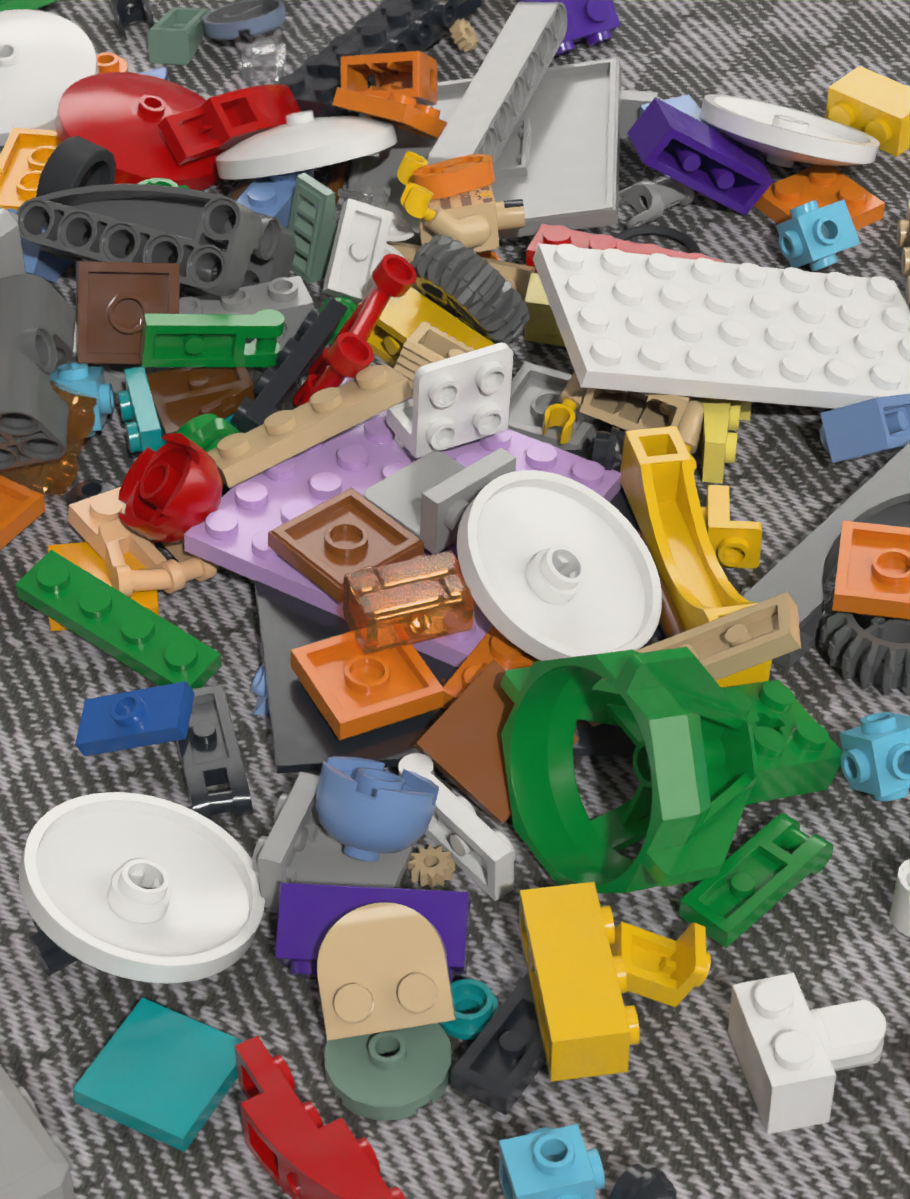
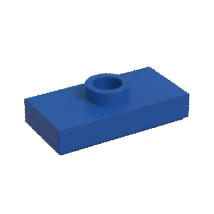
M184 681L85 699L75 746L84 756L186 739L195 693L188 683Z

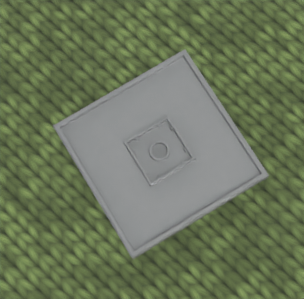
M619 58L547 68L494 164L495 182L491 186L495 202L523 199L525 228L498 230L499 239L535 235L541 224L551 226L562 225L571 230L618 224L622 75ZM473 78L438 82L437 105L429 107L441 111L439 119L448 123ZM359 112V117H367V114ZM395 128L398 141L396 144L384 150L352 159L346 200L350 198L401 216L412 227L415 235L400 242L422 246L418 218L408 214L401 205L400 199L406 185L399 181L397 170L407 151L414 152L427 160L437 140Z

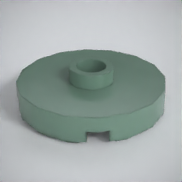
M440 1023L329 1040L325 1045V1076L331 1092L333 1089L335 1094L341 1098L342 1105L353 1114L376 1121L403 1120L418 1114L419 1107L426 1105L431 1100L433 1105L443 1096L451 1079V1042ZM383 1055H394L392 1057H383Z

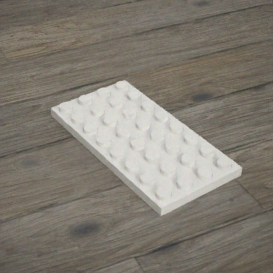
M538 243L533 262L581 387L832 409L877 397L910 394V310L894 280L880 276L873 278L847 276L839 272H831L829 274L808 272L794 267L779 269L760 267L753 263H722L707 258L696 260L674 258L660 253L645 255L626 253L618 249L597 250L578 248L571 244L549 245Z

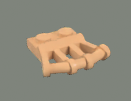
M121 487L69 505L67 521L105 561L112 587L129 598L132 596V592L164 590L166 593L171 594L182 590L186 582L196 579L199 582H203L216 576L217 568L220 566L186 552L184 541L181 543L161 542L179 562L175 559L167 560L150 542V539L143 537L119 519L118 512L125 514L126 504L118 499ZM130 552L147 569L131 570L129 565L125 564L123 554Z

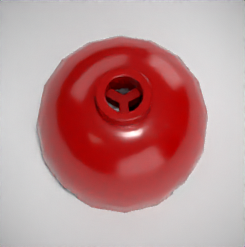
M173 433L161 437L167 444L163 445L156 452L147 447L138 456L126 474L118 497L119 500L126 504L125 514L118 512L119 519L143 537L155 542H183L184 534L191 527L206 521V517L217 510L222 497L223 481L215 460L204 449L183 434Z

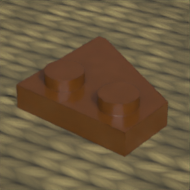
M179 367L146 374L162 436L176 433L182 425L203 414H216L219 418H226L236 412L246 396L255 400L254 385L246 367Z

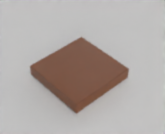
M352 487L268 532V546L340 604L378 581L380 582L419 560L424 554V542L377 508Z
M493 659L413 747L421 754L430 757L433 765L500 826L512 814L501 733L512 711L514 702L500 685L506 670ZM574 734V742H573V745H574V744L578 741V739H579V737H577L575 734Z

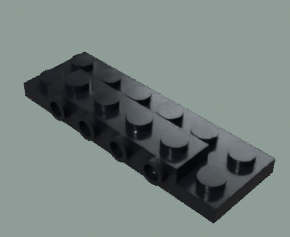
M385 0L370 15L356 21L355 26L346 33L332 39L330 45L321 52L308 57L305 60V64L293 73L283 76L278 84L289 86L301 111L312 110L313 116L318 118L341 116L347 109L332 105L337 87L341 88V56L410 51L423 52L450 31L449 28L457 19H465L482 6L481 0ZM372 74L368 76V89L371 85L376 86V81Z

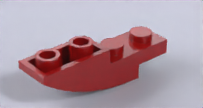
M281 84L260 85L210 97L201 106L166 116L158 124V127L175 160L180 165L229 149L258 133L287 124L286 115L302 111L289 86Z
M258 1035L234 1046L239 1086L248 1099L240 1103L244 1142L262 1168L292 1199H406L397 1186L388 1188L380 1176L378 1158L365 1137L356 1139L343 1118H339L324 1126L311 1101L301 1103L294 1092L295 1083L291 1071L281 1055L278 1054L272 1057Z

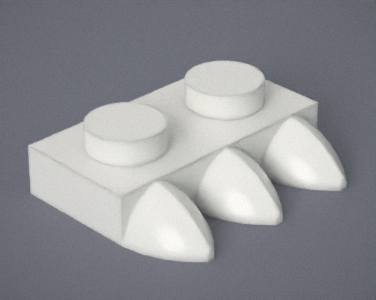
M348 198L343 202L322 293L331 296L350 297L354 303H361L375 285L372 272L381 259L387 254H396L403 257L397 249L386 242H400L413 237L415 232L409 223L394 212Z

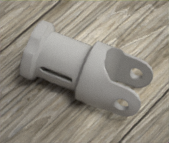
M665 174L652 181L647 179L641 180L619 191V204L626 201L639 213L627 223L626 227L628 229L656 220L663 215L664 210L675 205L686 206L694 200L695 193L694 189Z

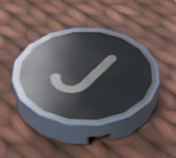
M245 0L217 8L207 13L202 20L208 37L216 40H233L239 37L241 32L249 31L250 35L254 34L255 36L279 27L286 20V10L282 0Z

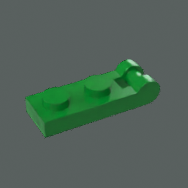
M261 309L256 314H144L139 354L141 364L144 367H272L277 364L275 361L280 353L277 337L283 334L285 317L274 309ZM246 338L254 339L251 343H245Z
M781 813L724 861L717 877L702 880L680 899L679 916L690 924L694 922L705 926L706 935L727 948L810 873H819L830 860L833 853V845L817 834L811 837L800 831L799 822L785 813Z

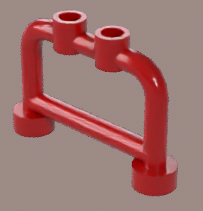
M387 254L372 272L375 285L344 324L331 346L325 348L309 368V377L293 397L296 408L309 402L311 396L316 392L330 387L337 388L346 377L356 378V374L368 367L373 361L374 354L372 348L367 343L369 336L391 296H404L417 278L415 269L406 259L396 254Z

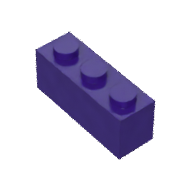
M656 97L627 132L644 164L744 216L747 215L774 182L755 150Z
M281 883L275 958L282 965L291 966L290 975L318 978L317 960L320 947L325 936L338 920L349 912L368 904L381 902L396 903L417 911L436 928L446 948L450 984H452L453 974H467L471 899L469 893L463 891Z

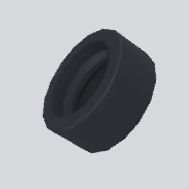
M80 136L67 138L56 147L48 158L40 175L36 197L61 190L114 184L116 161L113 153Z

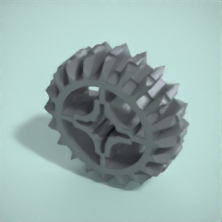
M435 235L428 243H424L414 256V260L410 263L417 275L414 284L418 287L421 294L454 317H458L460 321L483 337L491 340L494 344H512L525 330V325L531 319L527 304L522 300L521 294L513 289L511 283L500 274L499 270L494 269L486 259H482L473 249H468L460 241L453 240L449 236Z
M834 588L828 603H826V609L823 610L821 620V641L823 643V651L828 652L830 657V666L841 667L844 679L860 678L863 690L876 685L882 687L885 695L890 689H901L909 697L910 620L832 611Z

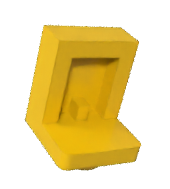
M708 485L707 505L700 507L710 542L721 568H758L760 564L762 524L752 521H730L729 486Z
M621 921L615 928V943L610 944L612 955L623 956L627 975V991L675 1008L694 987L698 988L703 984L710 969L711 956L706 951V928L694 922L675 941Z

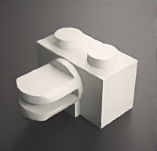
M794 973L733 984L728 1034L766 1134L829 1122L836 1079L835 1071L865 1066L880 1061L886 1033L884 1015L878 1007L867 1000L809 1010Z

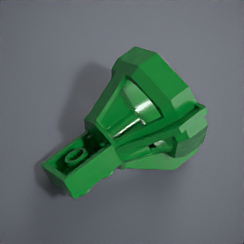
M688 647L643 653L631 649L533 662L532 667L506 670L500 683L503 690L514 702L512 711L501 733L513 827L558 886L595 882L597 893H628L658 886L668 887L717 877L724 864L745 805L827 790L841 766L840 759L843 753L841 749L829 737L826 729L818 724L795 699L793 692L778 679L721 688ZM577 719L620 726L636 745L633 753V768L641 783L633 799L591 821L579 795L574 771L573 742ZM645 838L635 861L618 853V851Z

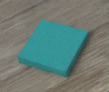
M142 997L72 1089L74 1102L185 1152L237 1080L238 1074L234 1046L244 1041Z

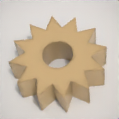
M464 18L461 20L457 19L449 28L452 33L451 37L455 39L454 44H458L460 50L463 48L465 53L471 52L478 47L477 44L480 42L476 37L478 34L474 32V27L470 26L469 21L466 23Z
M431 843L427 850L419 846V853H411L410 861L407 862L408 873L411 874V882L420 881V888L428 884L432 890L436 884L444 887V880H453L455 860L452 859V851L443 852L442 846L434 849Z

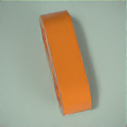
M471 154L424 166L413 171V180L415 184L433 193L431 200L455 196L491 185L495 182L493 157L486 154Z

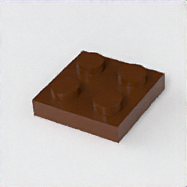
M76 261V362L141 364L139 354L144 314H179V263Z

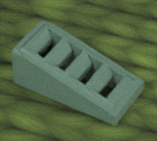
M172 7L147 32L149 60L154 64L187 65L193 59L205 33L202 18L211 10Z
M304 172L298 175L296 179L288 229L293 233L296 240V252L290 270L298 276L300 275L305 281L314 283L326 277L337 231L335 192Z

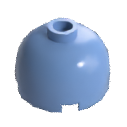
M333 756L328 758V762L323 761L317 785L315 805L319 822L332 838L345 844L343 852L346 855L362 861L376 862L379 860L380 853L403 851L415 845L425 834L434 813L439 787L431 780L406 769H403L402 777L383 771L385 763L356 757Z

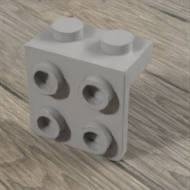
M500 447L470 466L465 467L444 452L432 451L367 488L364 492V497L424 542V548L435 555L457 542L459 523L467 506L492 480L501 475L514 472L516 470V457Z
M300 772L290 794L283 793L280 796L275 810L274 826L268 837L261 836L253 854L252 868L253 871L259 872L261 897L265 898L264 907L279 910L281 883L398 888L406 870L407 862L410 861L413 848L411 846L397 853H380L379 860L376 862L362 861L346 855L343 852L345 844L332 838L319 822L315 803L320 776Z

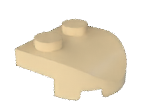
M373 903L349 912L329 930L322 942L317 960V974L327 1041L456 1020L446 948L436 928L423 915L401 904Z

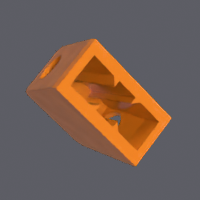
M421 51L341 56V88L388 100L390 93L394 92L414 98L418 104L434 106L438 102L437 61ZM372 74L375 78L376 86L371 85L368 89V76Z

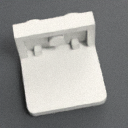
M498 343L421 366L414 375L413 399L400 402L388 408L386 423L415 458L423 457L432 451H442L508 430L513 351L506 343Z

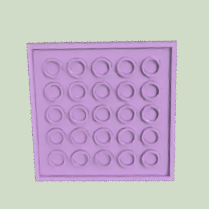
M346 377L345 380L342 382L341 385H343V384H345V383H347V382H349V381H351V380H353V379H355V378ZM387 409L233 486L221 498V503L217 510L206 517V521L191 527L184 534V548L186 552L254 581L257 580L362 627L394 618L416 650L457 668L462 665L493 626L478 607L465 583L458 560L457 542L435 555L424 548L422 558L362 590L341 604L268 546V532L351 487L364 496L367 488L419 459L411 454L386 423ZM511 429L441 451L463 466L468 467L502 447L516 457L515 471L538 470L559 474L585 485L608 502L621 489L620 472L613 469L611 471L605 470L604 466L595 461L587 460Z

